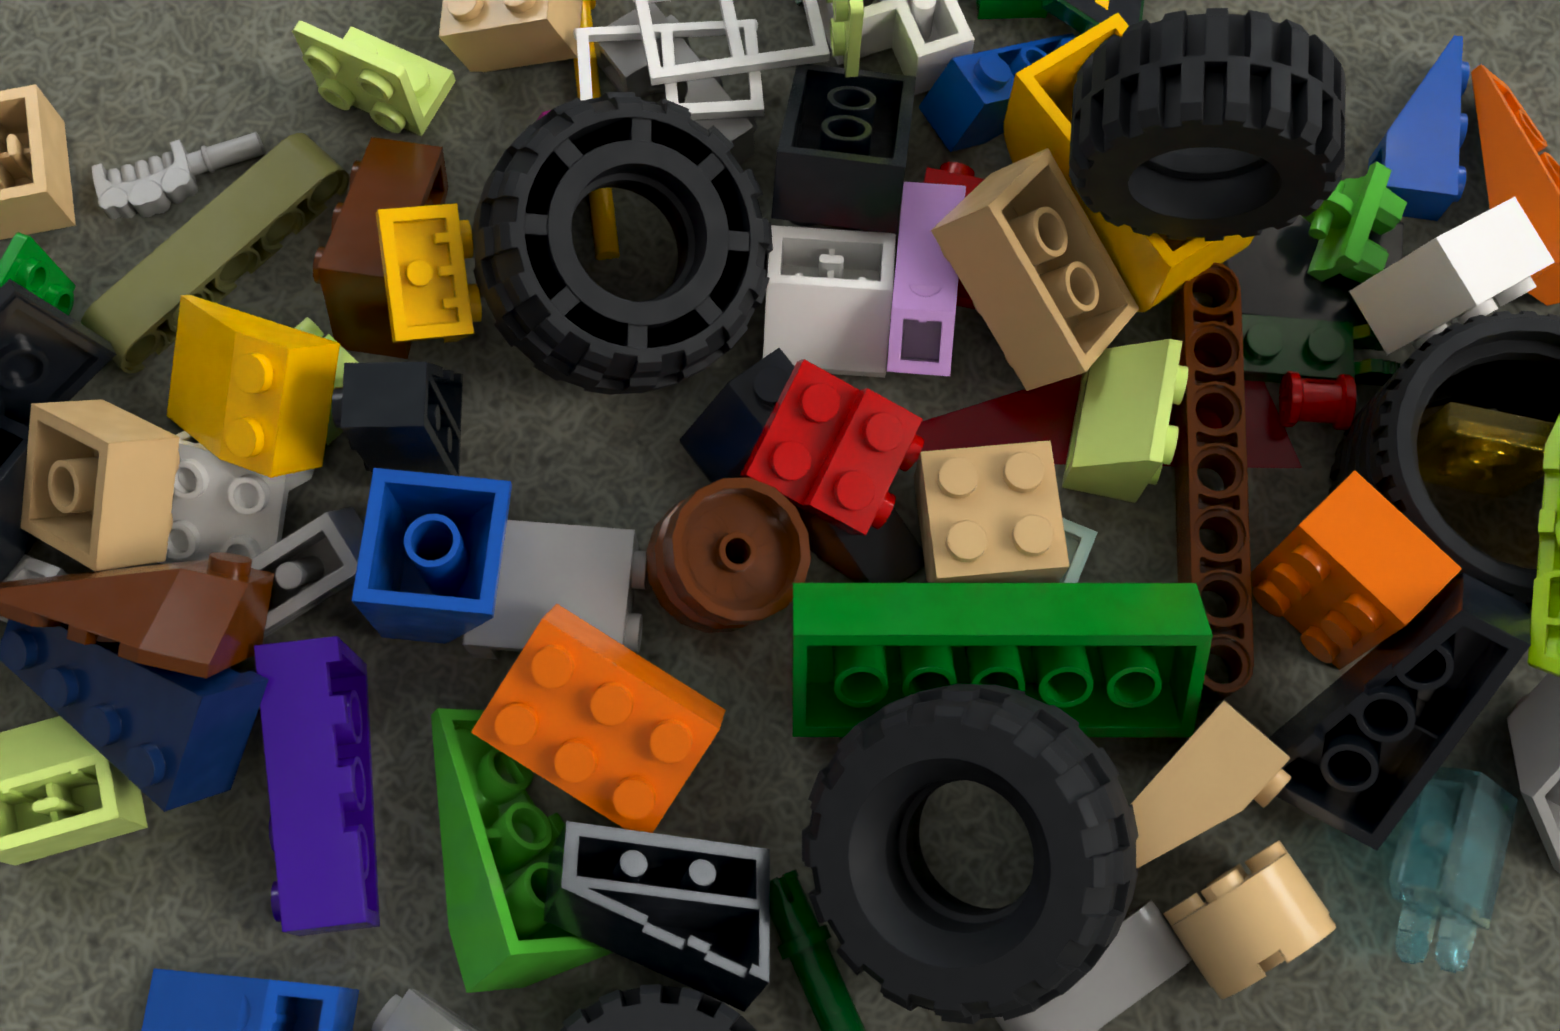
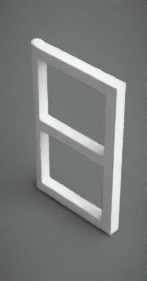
M632 0L636 6L651 86L826 62L830 58L817 0H803L813 46L751 55L744 54L733 0H719L731 57L661 67L648 3L669 0Z
M737 20L740 35L744 34L746 55L758 54L757 20ZM723 21L653 24L655 39H661L663 67L675 65L673 38L726 35ZM639 25L574 29L573 35L575 40H577L580 100L593 98L589 42L642 40ZM761 71L747 72L750 100L679 103L677 82L664 84L666 99L688 108L689 112H691L692 120L764 116Z

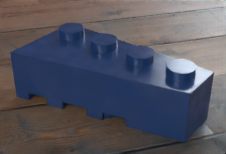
M8 619L0 642V661L164 812L231 790L269 680L268 678L253 671L239 673L227 668L206 679L139 664L118 657L120 642L96 641V644L83 645L67 639L69 626L67 624L57 627H32Z

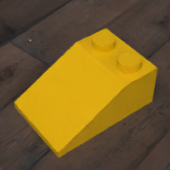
M181 295L166 416L217 458L270 478L322 467L340 343L196 296Z

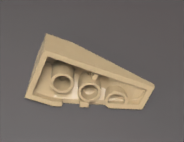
M1223 701L1131 803L1139 835L1136 840V868L1143 866L1242 812L1253 799L1265 808L1292 778L1282 769L1289 761L1290 756L1227 701Z

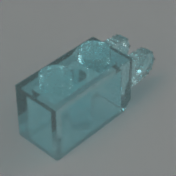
M1440 767L1404 815L1389 877L1392 898L1403 904L1395 943V952L1401 958V962L1410 964L1424 963V959L1427 958V953L1430 951L1429 944L1432 942L1436 921L1438 920L1441 922L1437 935L1438 942L1436 943L1435 960L1441 967L1440 970L1452 973L1464 971L1465 966H1468L1467 962L1470 959L1469 953L1472 951L1476 929L1489 930L1518 799L1481 771Z

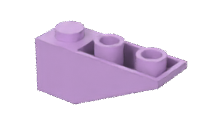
M904 182L887 372L950 376L959 277L950 262L944 257L931 230L965 198L966 186Z

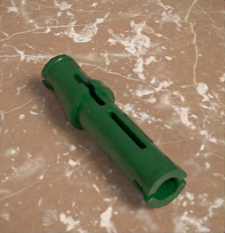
M792 870L783 874L780 878L776 877L770 880V915L783 943L777 948L783 960L789 957L821 1031H866L826 942L832 936L826 924L821 927L819 926L798 879L797 870Z

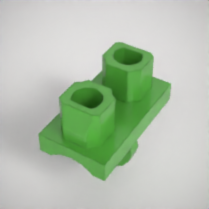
M1378 161L1371 164L1365 176L1341 180L1327 201L1324 200L1321 206L1309 216H1302L1311 223L1309 235L1319 239L1307 272L1309 275L1322 282L1340 273L1347 278L1363 283L1384 270L1389 253H1387V249L1368 239L1370 231L1372 230L1382 235L1393 230L1400 222L1407 204L1406 201L1386 188L1392 172L1391 169Z

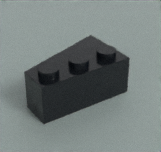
M566 821L549 854L543 921L745 1012L769 984L770 849Z

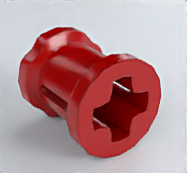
M1287 371L1282 378L1279 389L1281 426L1293 427L1298 421L1332 423L1335 430H1348L1352 424L1356 408L1357 394L1354 377L1348 374L1338 375L1336 380L1301 378L1300 374L1296 371Z

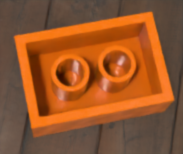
M1354 470L1251 572V586L1253 587V596L1266 611L1277 617L1283 616L1302 634L1300 638L1303 645L1314 657L1324 663H1332L1340 670L1405 627L1462 568Z
M556 603L539 622L471 733L622 828L653 833L720 730L726 710Z

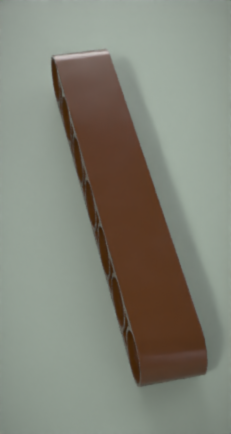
M1215 262L1210 268L1190 281H1185L1173 299L1171 308L1172 339L1183 341L1179 365L1186 366L1189 369L1183 399L1180 405L1173 404L1174 426H1178L1179 429L1175 449L1178 583H1197L1200 596L1203 591L1216 592L1223 597L1228 608L1227 618H1216L1206 612L1213 634L1209 654L1218 655L1224 659L1230 671L1227 684L1216 683L1208 678L1205 673L1200 700L1206 702L1222 701L1244 687L1252 677L1254 669L1241 287L1239 279L1232 269L1224 264ZM1193 292H1204L1211 295L1217 302L1218 307L1208 308L1202 306L1194 298ZM1202 349L1213 353L1219 360L1220 367L1211 368L1201 364L1195 357L1194 350ZM1205 408L1215 412L1221 419L1222 428L1213 429L1203 425L1197 418L1195 409ZM1208 468L1217 472L1223 480L1224 490L1215 491L1205 487L1198 478L1197 469ZM1201 529H1210L1219 533L1225 541V553L1216 554L1205 549L1200 542L1199 531Z

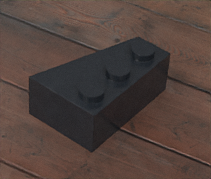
M429 362L344 363L343 387H335L332 394L334 424L336 428L342 429L349 439L351 449L358 452L364 461L366 471H371L372 474L373 468L459 476L463 374L454 373L453 370H443V367Z

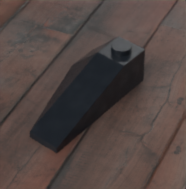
M777 348L729 381L680 438V444L710 483L722 478H743L740 474L795 367L780 348ZM794 505L808 531L810 551L816 554L817 558L854 583H903L925 567L923 549L895 508H893L890 516L881 528L875 529L870 526L866 535H850Z

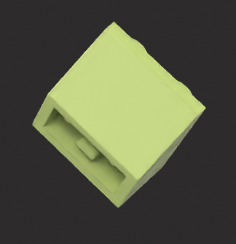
M1164 339L1106 348L1087 372L1082 374L1063 476V488L1136 503L1148 484H1157L1162 465H1170L1178 440V426L1169 425V419L1173 404L1180 405L1187 385L1189 369L1186 366L1179 365L1183 341Z
M61 716L0 732V862L19 865L148 828L141 790Z

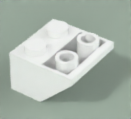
M771 225L773 251L769 253L767 277L770 279L766 289L763 358L777 348H780L794 366L797 361L805 359L830 374L885 378L893 296L896 234Z

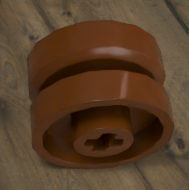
M722 478L698 489L686 499L672 506L654 526L646 550L648 581L659 604L680 624L705 633L732 632L761 621L787 608L793 600V583H805L811 562L809 534L797 508L775 487L752 478Z

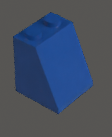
M373 468L351 601L382 638L447 644L494 618L512 491L511 481Z

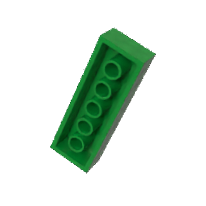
M793 583L792 737H845L858 723L891 702L919 691L954 684L999 685L1025 691V695L1047 705H1055L1080 723L1078 727L1087 737H1191L1194 734L1213 634L1197 583Z

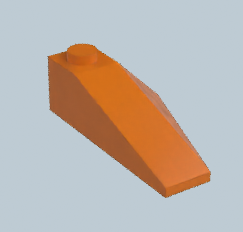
M1480 64L1471 71L1489 208L1492 209L1516 197L1555 261L1553 264L1531 275L1537 287L1527 293L1547 306L1560 303V165L1547 152L1540 156L1538 155V152L1548 146L1546 140L1508 85Z

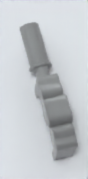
M257 132L208 147L203 145L201 150L187 153L181 141L175 140L170 142L172 152L163 153L162 158L152 156L148 159V162L138 160L134 166L125 164L121 166V171L117 168L107 171L100 163L92 166V175L99 207L110 219H117L119 217L132 218L136 213L142 217H151L168 211L171 202L179 204L187 197L195 196L198 192L195 175L208 171L214 173L217 169L265 155V150Z

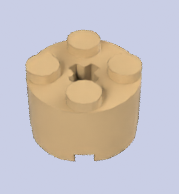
M1280 840L1245 861L1251 873L1247 874L1241 864H1238L1206 885L1207 887L1200 891L1206 902H1203L1196 892L1163 913L1170 927L1220 999L1230 997L1267 976L1265 972L1284 961L1287 963L1320 942L1336 928V924L1329 915L1330 912Z

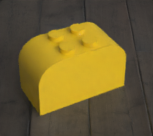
M1116 13L1015 74L1004 119V137L1013 163L1049 148L1140 308L1137 312H1146L1178 292L1185 281H1190L1210 268L1213 263L1222 264L1247 248L1255 236L1242 238L1240 235L1224 236L1222 241H1205V238L1187 237L1186 241L1170 240L1167 239L1166 235L1153 233L1151 236L1138 234L1132 231L1131 226L1123 224L1117 227L1105 221L1100 212L1093 213L1072 186L1069 177L1073 86L1077 81V73L1081 66L1100 44L1113 34L1122 37L1129 25L1119 13Z

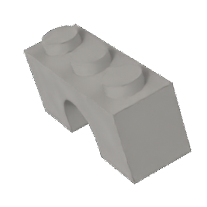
M648 3L652 24L680 23L673 15L665 17L655 3ZM636 9L608 26L639 25ZM688 37L673 38L675 65L709 60L705 56L700 59L689 47ZM656 39L660 64L663 67L661 39ZM642 40L594 42L597 64L619 92H635V97H641V99L653 93H665L664 84L651 86ZM720 76L677 82L678 97L684 103L733 101L722 88L723 83ZM754 117L694 120L707 130L714 125L734 144L729 151L738 164L754 155V131L757 129Z

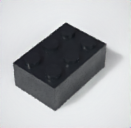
M815 64L796 65L776 154L771 218L789 220L795 225L805 227L821 224L851 228L854 231L897 234L916 77L859 70L858 77L846 78L845 68Z

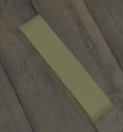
M295 133L288 136L95 300L84 313L81 324L111 343L117 354L111 360L122 371L128 374L140 372L145 368L142 362L152 353L156 352L160 355L175 342L181 295H192L218 304L238 286L234 282L246 271L252 274L283 247L279 242L291 232L297 235L328 207L324 203L335 193L340 196L343 195L348 188L349 174L305 133Z

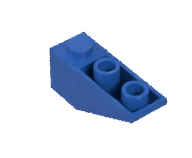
M1073 33L954 57L949 61L919 105V109L950 152L984 144L1004 133V119L1015 74L1076 37Z
M1453 36L1369 158L1368 169L1371 164L1378 161L1392 170L1386 188L1407 202L1403 217L1438 221L1452 202L1460 200L1465 188L1466 168L1459 166V149L1466 137L1468 116L1466 113H1461V96L1467 87L1470 66L1468 62L1462 61L1463 36Z
M154 968L141 1031H353L359 990L328 985Z

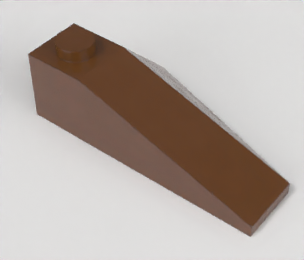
M215 552L210 553L209 559L7 581L0 583V616L32 627H57L67 624L69 625L68 640L83 645L96 644V641L120 642L118 657L139 664L207 679L255 655L254 645L263 644L275 573L251 568L252 559L246 556Z

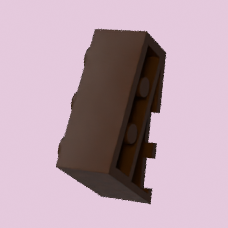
M371 137L362 161L356 160L353 163L350 173V189L344 203L338 202L332 215L331 235L326 247H318L313 261V278L316 284H321L333 337L345 350L408 359L411 341L393 343L376 212L378 209L445 204L448 181L443 147Z

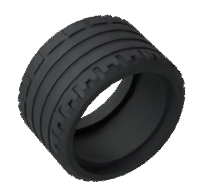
M1501 311L1494 312L1491 316L1487 317L1484 315L1471 317L1463 325L1457 322L1448 326L1443 332L1435 334L1426 340L1418 350L1412 353L1358 412L1349 429L1345 430V437L1337 446L1334 454L1335 462L1331 466L1330 478L1334 483L1329 488V495L1354 470L1357 471L1462 568L1443 589L1462 573H1465L1528 605L1531 624L1533 586L1537 569H1527L1498 561L1468 544L1446 524L1429 499L1418 466L1416 441L1422 413L1428 408L1453 402L1483 403L1509 410L1535 424L1549 437L1560 414V316L1547 314L1546 316L1537 315L1534 311H1520L1518 314Z

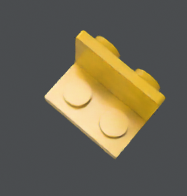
M457 203L378 209L376 220L393 343L444 338V343L457 342L474 334L473 322H481L482 319L481 298L477 284H468L465 259L473 258L472 230L469 220H459Z

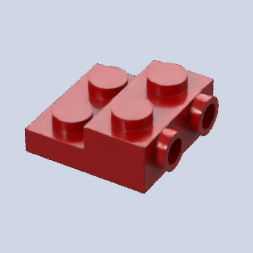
M803 359L797 361L740 476L752 478L775 487L792 504L850 535H866L870 526L875 529L881 528L894 508L896 496L888 492V489L898 469L904 472L908 471L919 457L924 445V438L917 435L916 432L923 419L869 388L859 390Z

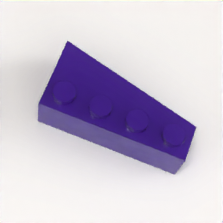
M338 636L254 645L256 672L269 679L260 704L271 814L269 818V840L275 854L277 881L273 882L271 888V907L276 922H281L283 933L296 936L380 927L367 664Z

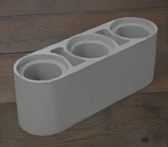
M1152 899L1128 913L1130 916L1122 922L1117 936L1100 960L1070 990L1042 1005L1034 1012L1004 1021L1003 1017H995L1003 1031H1098L1185 967L1192 958L1170 927V924Z

